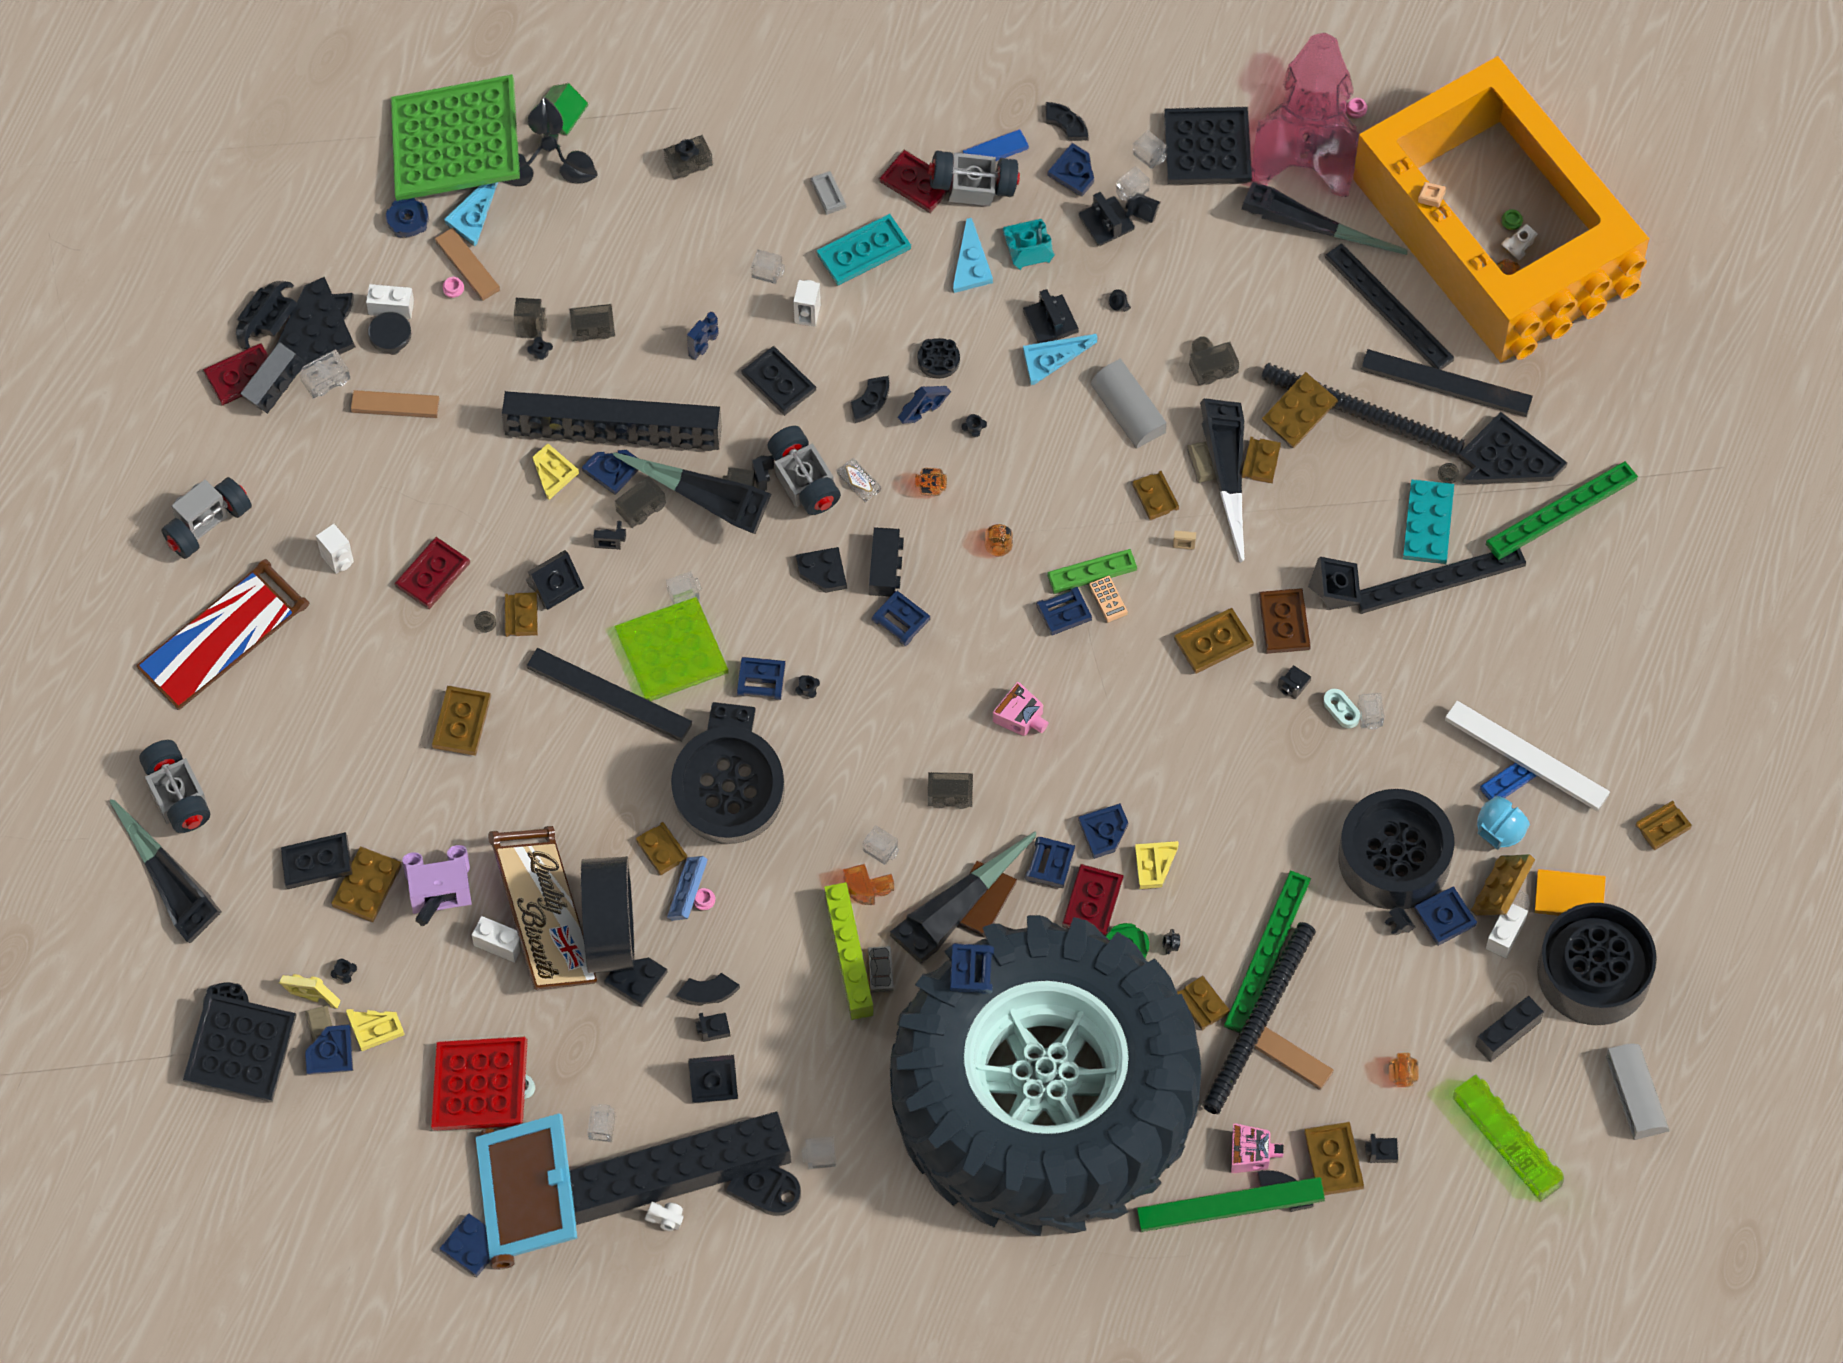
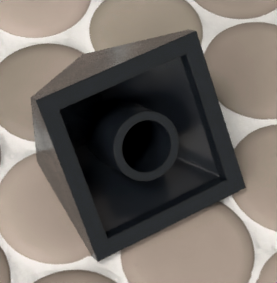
M1319 557L1308 587L1322 598L1328 610L1361 604L1357 563Z

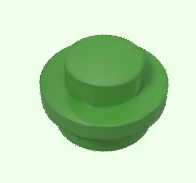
M1510 209L1503 214L1501 221L1505 228L1516 230L1521 227L1523 217L1519 211Z

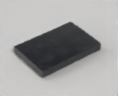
M772 346L742 370V375L784 416L817 390L816 386L775 346Z
M346 832L281 847L284 880L287 890L352 875L349 842Z

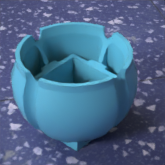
M1494 796L1483 805L1479 812L1477 834L1499 850L1501 847H1510L1520 842L1525 836L1530 823L1518 807L1512 808L1510 801L1500 796Z

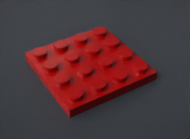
M508 1037L437 1042L431 1128L434 1131L509 1127L523 1124L527 1038Z

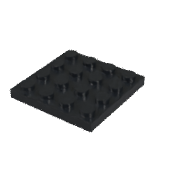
M1248 107L1164 108L1168 184L1252 182Z
M207 993L183 1081L273 1103L297 1014Z

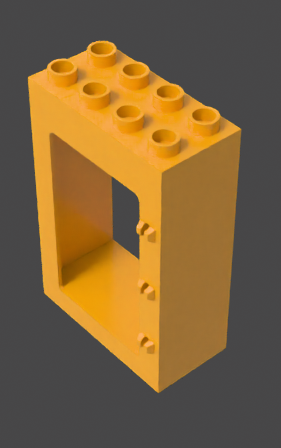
M1498 56L1359 134L1353 180L1500 363L1512 356H1515L1518 360L1528 357L1537 348L1538 341L1548 335L1553 340L1562 337L1571 329L1572 321L1583 315L1587 319H1592L1606 308L1608 300L1617 295L1621 299H1626L1636 293L1641 287L1640 276L1642 269L1647 263L1645 255L1649 237ZM1501 122L1589 229L1512 275H1505L1443 199L1439 207L1418 203V197L1424 183H1430L1418 168Z

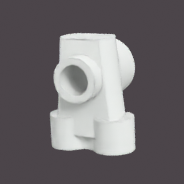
M1525 224L1510 239L1507 237L1501 245L1520 261L1526 254L1524 251L1527 247L1533 244L1537 233L1529 225ZM1528 233V237L1521 239V234Z
M652 1202L645 1220L661 1224V1228L666 1231L678 1230L684 1217L681 1215L683 1209L675 1203H666L665 1207H662V1205Z

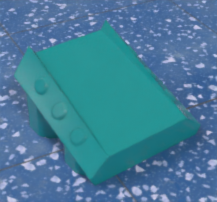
M1042 219L1003 227L1002 230L1013 264L1020 270L1022 267L1043 262L1050 263L1055 256L1052 249V238L1047 233L1046 224Z

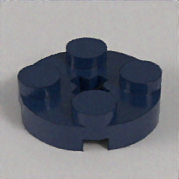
M415 198L395 200L389 211L387 210L386 220L389 229L394 232L396 237H412L426 231L429 214L426 205L422 201L415 200ZM405 214H409V216H413V217H412L411 219H409V220H404V219H403V218H405Z

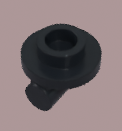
M1116 289L1110 294L1109 305L1113 310H1123L1126 312L1131 309L1127 301V295L1123 290Z

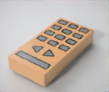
M1110 576L1089 583V588L1107 623L1127 615L1128 611Z

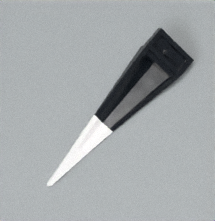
M1204 398L1200 402L1203 417L1201 424L1238 559L1241 563L1245 559L1242 523V459L1245 420L1242 405L1239 402Z

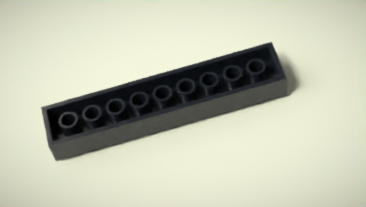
M505 391L502 407L505 435L511 437L529 436L534 439L543 437L554 440L570 439L577 442H612L619 445L638 444L644 447L649 445L662 448L681 447L686 450L692 448L705 451L720 449L722 432L720 406Z
M775 1111L570 1170L576 1225L728 1182L736 1177L741 1178L755 1172L766 1171L773 1166L779 1167L792 1163L790 1148L778 1112Z

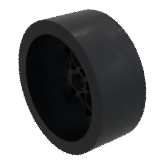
M722 726L706 730L695 736L683 747L673 766L671 788L677 811L685 824L693 832L706 840L721 844H736L751 840L770 827L783 805L785 781L781 762L770 744L750 730L733 726ZM722 760L728 761L730 764L729 768L725 771L717 768L718 763ZM744 766L751 769L750 775L747 777L741 776L738 773L740 768ZM704 776H711L713 783L709 786H704L701 783V779ZM732 782L735 785L734 790L725 792L722 789L724 783ZM753 788L757 793L755 797L747 798L744 796L745 790ZM710 797H715L719 803L716 807L711 808L706 805V801ZM732 803L740 806V810L736 814L728 811V806Z
M1386 789L1372 793L1360 800L1351 809L1343 824L1338 852V862L1342 877L1348 887L1359 898L1373 906L1389 910L1395 907L1402 909L1414 908L1416 905L1435 896L1447 880L1455 845L1452 825L1444 811L1434 801L1420 793L1406 789ZM1385 832H1392L1394 836H1387ZM1414 838L1416 842H1409L1406 839ZM1374 845L1377 846L1379 849L1372 850L1369 848V846ZM1391 852H1398L1400 856H1393ZM1419 858L1422 860V862L1417 863L1414 862L1412 859ZM1379 865L1382 866L1384 869L1377 870L1375 869V866ZM1404 872L1406 876H1398L1396 873Z
M628 856L582 859L581 901L588 973L632 971L635 969V941Z
M1607 903L1577 905L1559 915L1545 934L1537 965L1539 985L1545 998L1553 1008L1573 1021L1587 1025L1616 1023L1633 1014L1645 1000L1656 969V948L1653 938L1645 925L1627 910ZM1593 936L1601 937L1602 941L1594 940ZM1573 946H1580L1583 950L1577 951ZM1613 947L1621 948L1622 952L1614 951ZM1600 957L1603 961L1596 962L1593 958ZM1580 967L1583 969V972H1577L1573 968ZM1619 968L1623 973H1616L1613 969ZM1600 978L1603 980V983H1597L1593 979Z

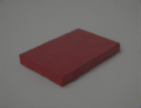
M906 150L900 153L879 178L880 183L930 214L949 192V190L931 188L930 175H928L929 164Z
M262 343L203 369L222 406L243 397L240 393L269 357Z
M435 537L395 582V587L430 610L471 563L470 559L438 537Z
M1080 864L1062 927L1070 928L1073 917L1092 923L1106 936L1124 875Z

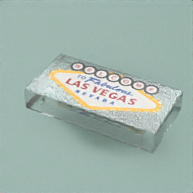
M854 458L837 470V474L864 503L881 491V486Z

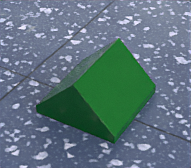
M569 83L552 86L545 96L559 110L563 118V128L560 133L567 136L588 107V102Z

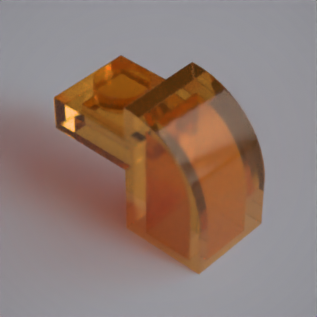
M865 864L843 869L844 882H847L849 895L857 903L875 905L876 895L885 896L894 891L892 874L869 879Z

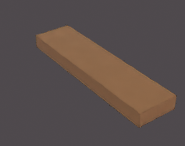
M453 228L435 238L438 246L482 301L500 291V286Z
M354 390L351 411L352 413L437 418L440 398L436 395Z
M1264 1027V1032L1261 1033L1262 1035L1258 1039V1043L1255 1044V1049L1321 1090L1333 1074L1334 1069L1274 1031Z

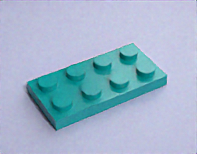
M888 214L818 249L817 256L837 286L911 250V244L891 214Z
M1411 479L1403 560L1438 564L1447 563L1455 484Z

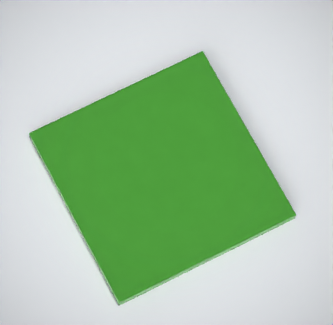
M512 74L391 97L394 188L397 201L520 178L515 84Z

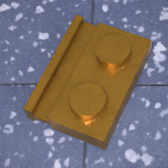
M1250 437L1242 478L1249 477L1251 480L1273 484L1281 442L1261 438L1258 440Z
M1162 471L1133 481L1132 486L1150 520L1169 514L1170 511L1179 510V504Z
M537 592L515 593V595L505 594L506 637H509V635H538Z
M1673 800L1637 821L1635 825L1640 829L1641 834L1654 851L1687 832L1692 827L1682 811L1675 806Z
M664 822L636 838L637 844L660 876L688 858V855Z
M1203 975L1185 986L1180 992H1177V994H1182L1193 1019L1202 1031L1207 1026L1214 1024L1229 1014V1008Z

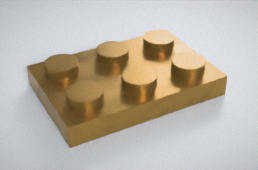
M1305 372L1265 414L1262 421L1295 448L1338 402V399Z
M1233 608L1174 635V640L1195 674L1254 645L1252 638Z
M447 685L432 747L476 756L491 700V693Z
M360 846L351 864L352 875L344 877L332 901V907L374 922L402 863Z
M1530 854L1500 856L1496 860L1489 877L1485 880V885L1480 894L1476 897L1471 911L1475 915L1507 914L1536 859Z
M1350 1122L1305 1129L1304 1134L1314 1178L1321 1177L1324 1196L1364 1189Z

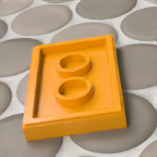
M1538 869L1534 913L1559 916L1577 905L1604 903L1606 876Z

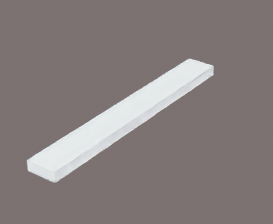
M1456 701L1445 717V721L1597 812L1610 794V791L1459 701Z

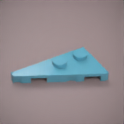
M498 182L479 186L444 219L446 225L453 228L474 246L478 243Z
M972 218L966 220L953 284L954 293L993 283V277Z
M1097 334L1023 346L1031 385H1035L1097 343Z

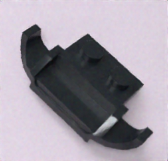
M274 281L265 288L258 289L237 318L239 323L236 328V338L240 348H250V335L256 337L259 334L275 336L279 332L281 326L297 306L294 299L284 297L281 293L285 287H294L291 282Z

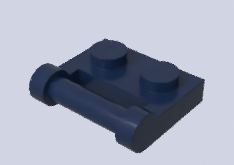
M1077 586L1071 588L1067 593L1046 601L1039 600L1036 602L1037 609L1042 615L1051 636L1092 621V615ZM1074 599L1075 601L1073 603L1062 606L1055 610H1048L1049 608L1068 602L1070 600Z
M897 590L877 610L871 620L877 625H882L900 639L901 644L907 646L913 637L930 621V615ZM889 613L908 628L907 632L905 633L889 621L885 615Z
M742 657L737 696H744L746 694L774 697L776 700H781L786 661ZM746 681L773 683L776 686L775 688L745 686Z
M1037 837L1035 840L1036 848L1030 868L1026 871L1025 880L1064 888L1074 855L1075 845ZM1044 849H1051L1044 873L1038 872Z
M952 944L950 991L979 992L981 994L992 993L993 985L990 982L991 956L994 955L993 946ZM975 954L982 955L981 983H974Z

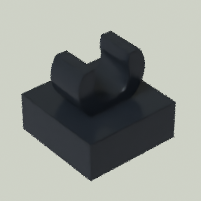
M1395 907L1389 911L1392 917L1388 918L1385 924L1390 926L1392 923H1396V928L1391 931L1393 935H1398L1402 931L1409 933L1416 928L1405 909Z

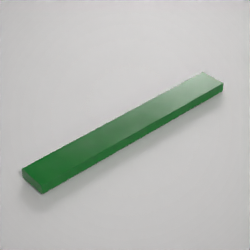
M1624 461L1486 540V546L1500 560L1637 481L1638 476L1627 462Z
M1290 870L1225 1021V1028L1240 1033L1249 1014L1255 1008L1254 1005L1258 1002L1257 1000L1261 996L1260 994L1264 990V986L1267 985V981L1272 974L1309 887L1310 877Z
M1321 1177L1139 1207L1137 1210L1141 1232L1324 1202L1325 1196Z

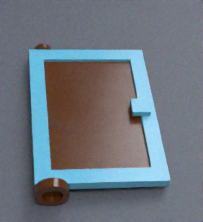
M558 1113L499 1131H494V1129L490 1128L483 1129L481 1136L476 1137L489 1257L492 1268H510L515 1265L514 1256L578 1239L562 1115Z

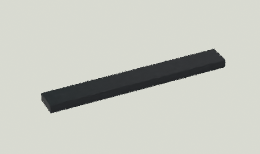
M1342 243L1326 254L1325 258L1433 368L1442 370L1454 361V356Z
M1367 349L1361 371L1527 417L1533 398L1529 394Z
M1521 548L1500 560L1490 552L1360 590L1361 604L1358 607L1361 614L1525 567L1526 560Z
M538 647L527 664V669L681 742L692 726L691 720Z

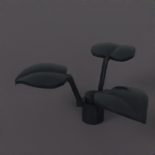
M545 97L542 98L528 116L529 128L536 134H542L541 144H539L529 161H526L524 155L518 153L519 179L502 182L517 187L529 184L534 176V170L530 164L537 157L541 149L546 151L557 150L560 160L563 162L559 172L566 181L581 184L595 179L598 172L588 154L578 150L568 153L566 159L563 157L560 149L561 146L558 144L559 133L563 128V118L551 101Z

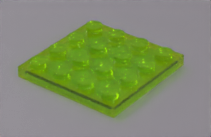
M697 596L615 626V631L642 695L649 701L729 673Z

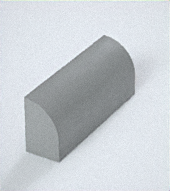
M1121 358L1107 365L1094 376L1091 381L1092 387L1136 449L1166 433L1167 422Z
M1625 1044L1608 1048L1606 1059L1634 1140L1669 1132L1670 1130L1641 1046L1638 1044Z

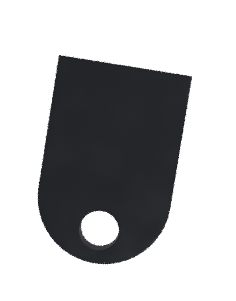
M773 1166L769 1170L755 1172L745 1177L733 1178L726 1189L727 1194L773 1216H783L792 1212L798 1206L801 1199V1187L798 1179L792 1173L778 1166ZM785 1193H792L795 1196L791 1202H784L781 1198Z

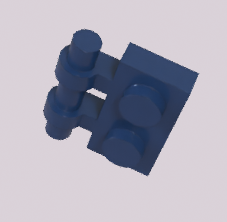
M708 312L704 320H699L687 334L688 355L694 360L700 355L705 354L709 346L708 340H715L719 334L718 318L714 312Z

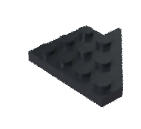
M325 276L304 286L297 301V306L292 311L276 344L277 346L280 342L306 362L301 372L356 348Z
M1502 412L1459 453L1458 457L1473 468L1464 478L1463 482L1465 484L1553 481L1567 467L1568 463Z

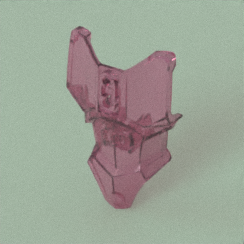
M1319 33L1309 38L1299 54L1288 65L1283 81L1286 91L1283 103L1267 114L1265 119L1258 121L1252 161V182L1268 185L1271 179L1287 167L1314 169L1322 177L1333 194L1348 197L1354 174L1360 134L1357 132V127L1347 117V101L1353 95L1354 89L1350 73L1344 63L1338 45V40L1327 33ZM1305 134L1310 135L1307 142L1303 138ZM1306 154L1307 157L1305 159L1300 158V155Z

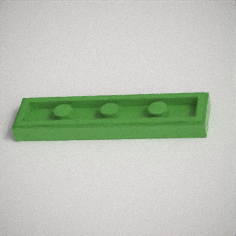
M1131 549L1047 572V576L1053 593L1056 594L1076 586L1088 585L1107 576L1113 578L1137 571V565Z

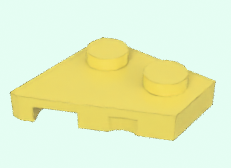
M550 444L545 445L533 456V462L546 497L549 500L579 474V470Z
M1178 841L1135 844L1139 889L1162 888L1178 850Z
M293 974V976L282 975L279 982L290 994L317 1003L322 998L332 1008H338L341 1001L317 977L303 978L296 974Z
M353 1009L346 1010L361 1051L405 1035L396 1012L385 1011L379 1013L367 1010V1012H354Z

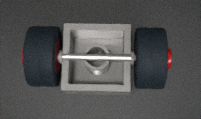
M935 151L932 163L929 164L928 169L931 188L949 190V202L991 206L994 194L997 196L1013 197L1016 186L1019 185L1020 181L1018 161L1015 159L1000 158L996 168V157L955 152L953 155L952 152Z
M799 426L785 427L769 439L767 447L775 460V475L795 507L803 505L808 514L817 515L829 510L839 501L841 493L833 480V475L814 444L809 445L806 435Z
M230 477L225 478L215 487L205 479L201 483L195 484L186 495L175 500L172 505L175 518L166 524L161 531L169 548L183 559H187L200 548L197 540L228 517L226 510L234 517L239 518L252 507V504L244 488Z
M161 740L145 748L141 752L139 760L145 773L148 775L145 778L149 790L166 824L171 823L177 833L191 832L204 825L209 820L211 813L207 806L205 795L187 759L182 758L177 744L173 740Z

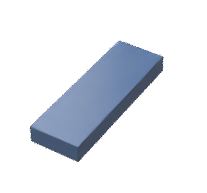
M704 856L688 857L686 859L667 915L672 921L685 920L689 917L708 861Z

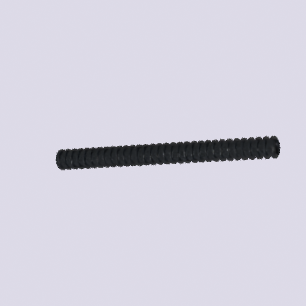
M1268 362L1263 369L1261 378L1263 381L1268 380V383L1274 382L1275 386L1279 384L1281 388L1286 387V390H1289L1302 375L1297 376L1295 372L1290 373V370L1284 371V368L1281 367L1279 369L1277 365L1272 366ZM1323 385L1327 391L1338 399V402L1333 406L1336 407V410L1342 409L1343 413L1347 411L1349 415L1354 414L1356 418L1361 417V420L1367 419L1369 423L1372 421L1374 425L1379 424L1381 428L1384 426L1386 430L1392 429L1394 433L1397 431L1399 435L1404 434L1406 438L1410 436L1411 440L1417 439L1419 443L1422 441L1424 445L1429 444L1431 448L1435 446L1436 450L1442 449V452L1445 453L1447 451L1449 455L1455 454V457H1458L1459 453L1463 450L1464 439L1458 440V437L1455 436L1453 438L1451 434L1446 435L1444 431L1441 433L1439 429L1433 430V427L1430 426L1428 428L1426 424L1420 425L1419 421L1415 423L1414 419L1408 420L1406 416L1403 418L1401 414L1395 415V412L1390 413L1388 409L1383 410L1381 406L1377 408L1376 404L1372 406L1370 402L1365 403L1363 399L1358 400V397L1352 398L1351 394L1347 396L1345 392L1340 393L1338 389L1335 391L1333 387L1327 388V385Z
M1299 922L1294 930V934H1292L1291 939L1288 941V945H1286L1285 951H1283L1282 956L1279 958L1276 968L1273 969L1267 985L1264 986V990L1257 1000L1258 1002L1255 1003V1008L1249 1014L1242 1031L1239 1033V1037H1237L1233 1048L1230 1050V1054L1227 1056V1060L1224 1061V1065L1220 1069L1221 1071L1218 1072V1077L1214 1080L1215 1083L1212 1084L1208 1095H1206L1205 1100L1202 1102V1106L1207 1112L1220 1114L1221 1108L1224 1107V1103L1228 1099L1227 1097L1230 1096V1091L1234 1088L1233 1085L1239 1079L1243 1067H1245L1249 1056L1252 1054V1050L1255 1049V1044L1258 1043V1039L1262 1035L1261 1033L1264 1032V1027L1267 1026L1271 1015H1273L1277 1007L1276 1004L1282 998L1286 987L1289 985V981H1291L1295 970L1298 968V964H1300L1304 953L1307 951V947H1309L1313 936L1316 934V930L1312 925Z

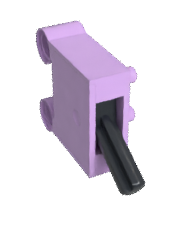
M462 845L452 846L447 851L448 861L424 865L421 854L416 852L408 853L403 857L405 878L409 884L413 914L418 913L415 921L420 926L428 924L436 910L472 905L467 873L470 870L466 847Z

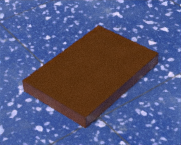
M1303 588L1259 592L1266 654L1310 650L1311 645Z
M976 861L969 874H971L984 864L979 861ZM1002 873L958 925L985 937L982 927L995 923L1015 887L1017 879Z

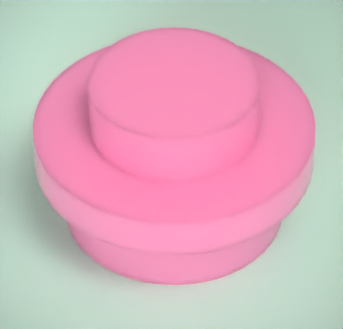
M1353 98L1347 103L1346 111L1353 118H1361L1367 113V104L1361 98Z
M449 277L443 283V292L448 297H458L464 291V284L457 277Z
M701 888L697 891L693 904L699 910H709L715 904V895L711 890Z

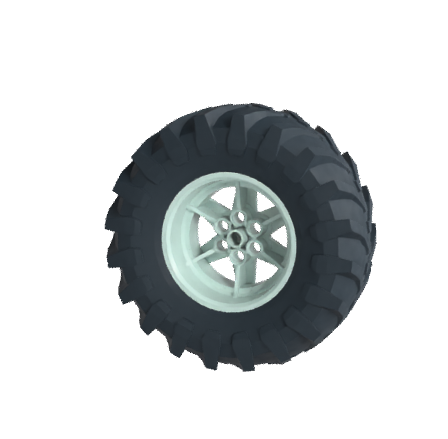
M1027 915V928L1012 929L998 923L984 926L982 928L986 938L970 945L994 947V955L991 956L990 984L993 985L992 993L981 994L979 992L950 991L951 945L944 951L949 960L943 963L937 970L921 975L915 984L920 990L913 1001L909 1002L908 1006L899 1015L897 1022L899 1027L890 1058V1085L892 1107L903 1143L913 1163L921 1174H926L933 1188L951 1205L955 1206L960 1202L974 1218L982 1223L995 1228L997 1222L1001 1219L1020 1233L1041 1236L1042 1226L1045 1225L1061 1229L1067 1233L1087 1231L1086 1220L1092 1218L1117 1219L1128 1213L1125 1206L1126 1203L1138 1196L1153 1193L1162 1184L1158 1178L1166 1168H1170L1181 1157L1184 1151V1143L1196 1117L1201 1084V1058L1193 1016L1182 994H1177L1171 977L1155 958L1147 962L1137 945L1119 932H1116L1112 939L1109 940L1095 925L1087 920L1073 917L1070 928H1063L1041 915ZM975 954L974 983H981L982 955ZM1055 1026L1066 1030L1048 1048H1044L1026 1028ZM1007 1039L1017 1062L1014 1065L1003 1067L988 1066L990 1057L995 1049ZM1085 1041L1097 1053L1103 1069L1090 1070L1078 1067L1074 1063ZM1031 1053H1036L1040 1057L1032 1059L1028 1055H1030ZM1061 1054L1063 1057L1056 1060L1052 1055ZM1023 1071L1028 1075L1026 1077H1019L1017 1073ZM1072 1073L1074 1077L1068 1079L1063 1074ZM1034 1090L1039 1094L1037 1096H1030L1028 1092ZM1054 1091H1059L1062 1093V1095L1060 1097H1054L1051 1095V1093ZM991 1093L1017 1095L1009 1115L999 1107ZM1073 1096H1099L1091 1109L1081 1117L1079 1116ZM1042 1111H1046L1055 1126L1033 1125V1123Z

